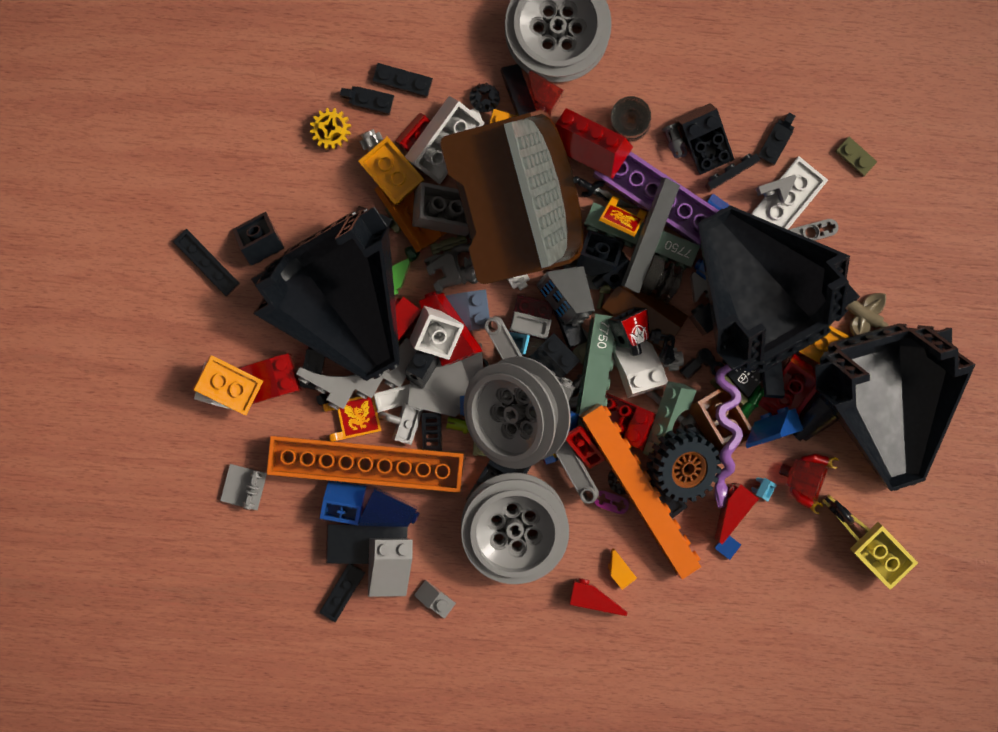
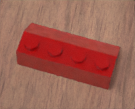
M565 108L555 124L568 157L611 179L614 178L633 148L626 137Z

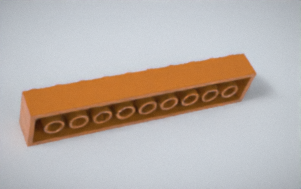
M270 436L267 475L460 493L464 453Z

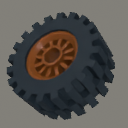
M681 428L676 429V434L673 431L667 432L668 437L661 436L659 438L661 443L659 445L654 443L652 448L655 451L654 453L649 452L648 458L652 460L647 462V468L651 470L648 474L652 482L675 501L679 499L681 502H687L688 498L693 502L697 500V495L703 498L706 496L704 493L706 489L708 491L713 489L711 483H717L719 478L715 476L716 473L721 474V468L717 465L721 464V460L717 456L719 454L718 450L707 439L690 429H686V431Z

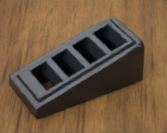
M422 413L423 450L442 451L440 413ZM426 419H437V422L426 423ZM437 426V430H426V427ZM426 434H438V438H427ZM427 442H438V445L427 446Z

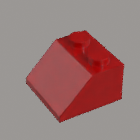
M404 296L402 299L397 298L395 300L399 343L415 325L421 314V310Z

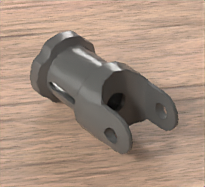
M678 123L662 129V132L666 134L668 139V147L675 158L687 155L685 140L681 138L677 128L679 126Z

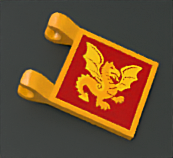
M612 196L599 221L635 237L648 211L640 208L636 216L617 207L616 205L620 198Z
M361 396L351 398L344 409L339 407L338 414L342 432L330 434L329 437L330 441H338L381 431L374 396L372 398L367 397V399ZM328 403L323 405L325 412L336 410L329 406Z

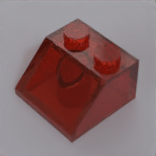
M530 70L528 73V84L536 111L542 110L551 117L562 99L564 90Z

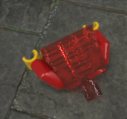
M819 454L802 456L800 460L796 459L793 467L782 464L779 474L788 477L786 485L790 487L789 492L794 499L801 505L810 508L815 514H819V512L815 511L816 505L823 507L817 499L828 469L838 468L832 465L833 460L839 461L836 457L828 458Z

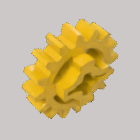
M326 108V113L320 110L319 117L313 116L315 123H310L314 128L310 130L311 134H315L312 138L313 141L319 140L317 145L321 147L324 144L325 150H328L329 146L333 150L336 149V145L343 147L341 142H348L346 135H351V132L347 130L351 128V124H346L349 118H342L344 113L341 111L337 114L336 108L332 112ZM329 117L328 120H326L325 122H321L323 119ZM337 119L342 122L343 128L337 125ZM331 125H333L335 130H331V132L329 133L327 128H330ZM318 130L324 132V139L319 136ZM340 136L337 140L333 141V138Z

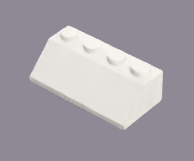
M449 96L405 157L412 165L438 184H441L448 174L441 149V139L446 135L483 126L485 122L461 102Z

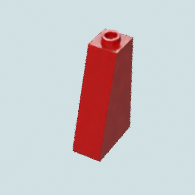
M434 291L424 295L425 298L419 301L421 309L427 306L442 311L464 324L444 293L436 294ZM464 324L450 359L439 357L441 365L446 366L483 351Z

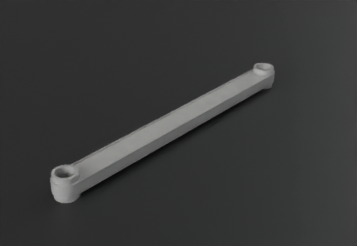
M497 316L489 318L485 323V330L501 358L523 357L503 320ZM492 321H494V322L497 323V326H498V329H497V330H495V329L492 328V326H491V322H492ZM565 440L564 444L556 452V455L581 500L587 504L593 503L598 498L599 491L580 457ZM586 491L592 492L593 498L588 497Z

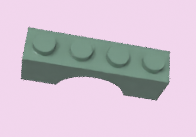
M668 381L643 454L648 456L649 452L654 453L653 444L659 445L661 443L659 440L661 436L668 437L667 432L672 431L678 416L691 408L697 390L682 383Z

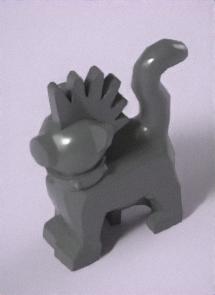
M461 243L442 254L434 255L424 260L430 276L434 275L438 269H441L444 274L443 278L433 284L438 294L442 293L443 288L448 286H455L461 283L466 284L467 282L476 284L478 282L471 256L469 260L467 257H464V267L462 266L461 268L457 257L459 253L469 252L471 243Z

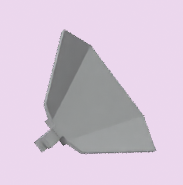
M482 352L451 365L442 366L439 361L424 388L410 382L408 406L456 417L460 413V396H465L471 379L478 371L483 369Z

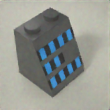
M584 266L549 271L537 283V288L565 325H581L595 311Z

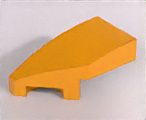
M612 548L610 564H608L609 574L623 590L635 581L637 577L617 551Z

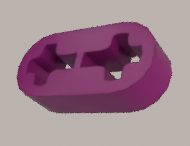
M604 490L599 491V496L605 494V498L609 499L610 503L603 502L599 504L598 499L594 501L596 506L617 514H624L629 509L627 499ZM623 500L625 508H621L618 511L617 506L612 505V502Z

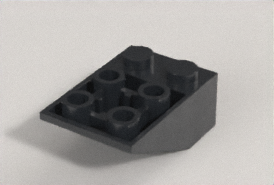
M711 103L676 118L682 138L685 140L699 175L735 160L718 109Z

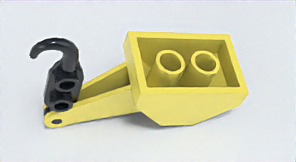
M829 494L822 500L858 541L850 550L890 590L918 564L879 522L869 529ZM845 521L848 524L857 523L867 533L859 539Z

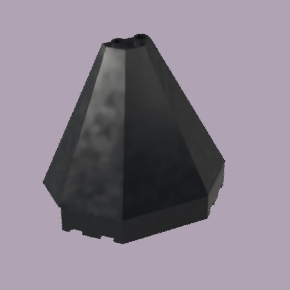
M731 205L725 209H720L716 214L704 218L698 223L716 350L732 370L736 371L740 368L742 371L752 372L754 369L759 373H763L825 337L831 331L830 325L835 320L839 321L848 311L847 306L857 301L860 297L847 280L850 256Z
M375 207L369 210L362 209L357 213L355 211L350 212L284 252L281 258L275 259L264 268V271L251 278L263 296L262 301L253 314L366 381L371 378L377 379L384 371L388 369L391 371L399 366L400 355L389 226L384 222Z
M898 323L831 342L828 346V351L823 353L820 363L815 366V389L886 488L890 491H897L900 488L916 485L926 480L976 364L960 354L958 348L952 344V328L934 330V326L918 325L917 328H907V324Z

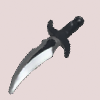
M578 176L573 177L574 183H578L579 186L588 190L582 192V197H590L592 194H595L596 197H600L609 203L612 196H614L610 192L598 188L605 185L604 181H596L591 184ZM619 199L616 205L623 208H638Z

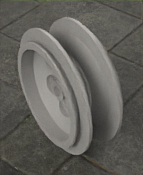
M511 0L505 18V37L509 52L515 62L526 73L542 81L560 83L578 79L590 72L599 63L606 51L612 26L609 6L606 0ZM551 9L554 14L552 16H545L543 11ZM564 10H570L573 13V15L570 17H566L563 15L562 12ZM536 25H541L544 30L537 33L533 28ZM559 26L561 30H555L554 27ZM574 26H579L582 31L579 34H575L571 29ZM544 42H550L553 45V47L551 49H545L543 48L542 44ZM564 42H568L572 48L565 50L561 45Z
M520 356L503 359L478 371L466 389L464 416L468 431L477 447L493 462L507 468H527L553 455L564 444L571 422L569 401L560 381L540 362Z
M525 473L500 474L483 482L468 498L461 518L462 543L468 559L478 571L488 578L506 584L529 583L548 574L562 559L569 540V523L566 510L556 491L543 480ZM509 504H516L517 508L510 511L507 509V506ZM527 511H533L535 512V515L531 518H528L525 516V513ZM495 515H499L502 518L499 522L491 520ZM534 529L537 531V534L529 536L527 532ZM502 534L504 538L498 541L494 539V536ZM520 541L522 545L520 547H513L512 543Z

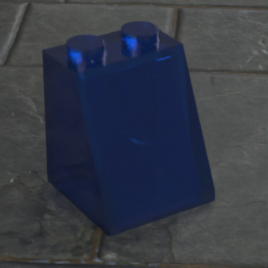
M377 487L374 489L358 525L409 527L411 523L414 524L420 513L417 512V506Z

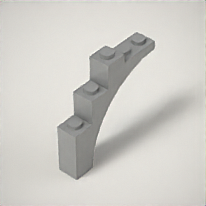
M404 338L399 345V366L391 371L389 369L384 371L377 379L371 378L368 381L356 374L349 376H326L313 373L299 367L296 374L299 375L298 380L307 385L309 382L315 384V389L323 394L328 391L329 395L326 400L329 401V406L336 410L339 407L344 409L355 389L358 390L356 394L362 398H372L383 378L386 379L384 383L392 388H395V386L401 387L406 378L405 370L417 350L413 348L409 339Z

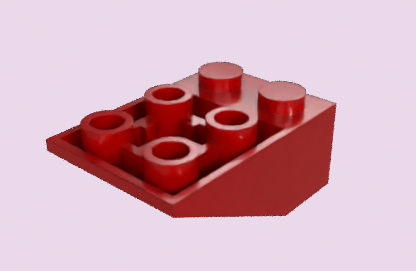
M606 393L607 408L611 413L609 417L613 423L616 422L620 427L621 432L619 434L622 439L626 438L631 446L644 451L656 414Z

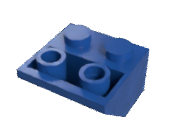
M328 480L320 519L359 525L367 486Z

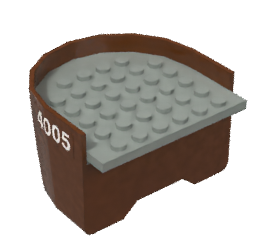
M542 110L446 135L441 139L440 144L448 175L456 180L472 243L469 247V252L479 283L489 284L570 264L580 256L583 248V224L576 184L573 182V172L559 132L547 113Z

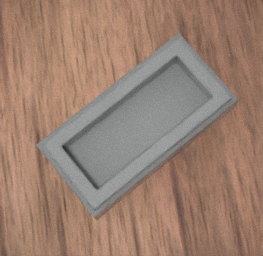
M514 311L510 331L547 339L552 320Z

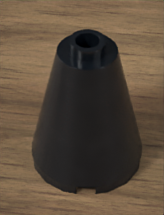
M817 391L799 416L803 430L793 435L799 441L802 439L807 441L838 421Z

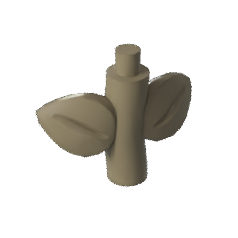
M869 294L864 298L862 304L854 301L847 306L848 311L855 316L850 321V331L854 336L870 332V326L876 329L878 327H888L889 324L883 321L884 317L878 315L885 307L886 294Z

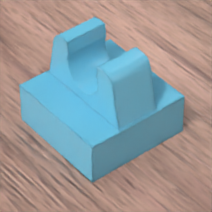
M757 477L756 481L761 485L758 489L752 487L751 490L758 497L768 502L777 485L766 478Z

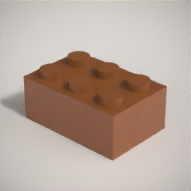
M721 387L694 402L689 409L704 437L718 450L719 454L717 456H720L722 448L733 435L731 431L721 426L716 419L717 407L731 399L730 393ZM738 405L728 410L725 415L741 428L743 437L740 444L747 441L752 427Z

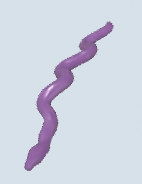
M727 364L721 367L715 376L717 384L731 395L729 401L717 407L716 419L721 426L733 434L732 438L720 452V460L724 468L721 470V474H716V477L719 479L714 486V495L718 508L725 507L728 496L725 478L735 472V463L731 454L738 447L743 437L741 428L725 415L728 410L738 406L741 401V392L738 388L725 380V375L732 370Z

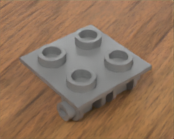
M230 464L220 501L258 511L267 473Z

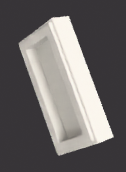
M410 384L374 393L377 411L381 412L401 407L404 402L408 403Z

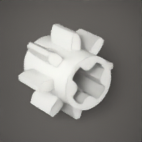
M526 274L507 280L513 289L518 287L519 290H522L528 286L526 282L530 278Z

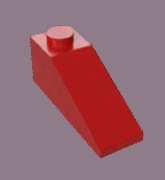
M578 426L568 432L566 441L589 469L605 461L604 456L586 429Z
M578 578V581H573L570 605L627 616L628 612L596 586L590 584V580Z

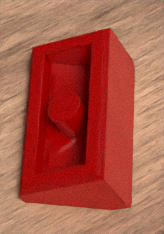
M419 113L395 141L408 152L430 123V120L424 114Z

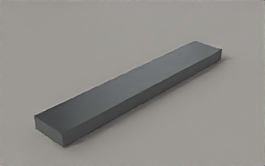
M662 177L621 283V286L635 293L640 292L680 187L679 184L668 178Z

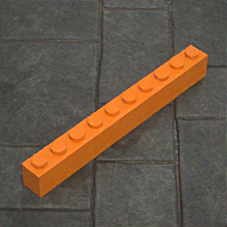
M597 403L580 414L579 418L675 573L683 580L701 568L698 562L701 559L695 550L691 551L689 547L691 543L685 534L682 536L679 529L681 527L675 518L672 520L669 513H671L668 505L666 503L662 504L659 499L661 497L660 492L656 487L651 486L649 474L646 471H642L639 466L641 461L636 454L632 455L630 452V443L626 438L622 439L619 434L621 432L620 427L616 422L613 423L609 417L611 416L609 409Z

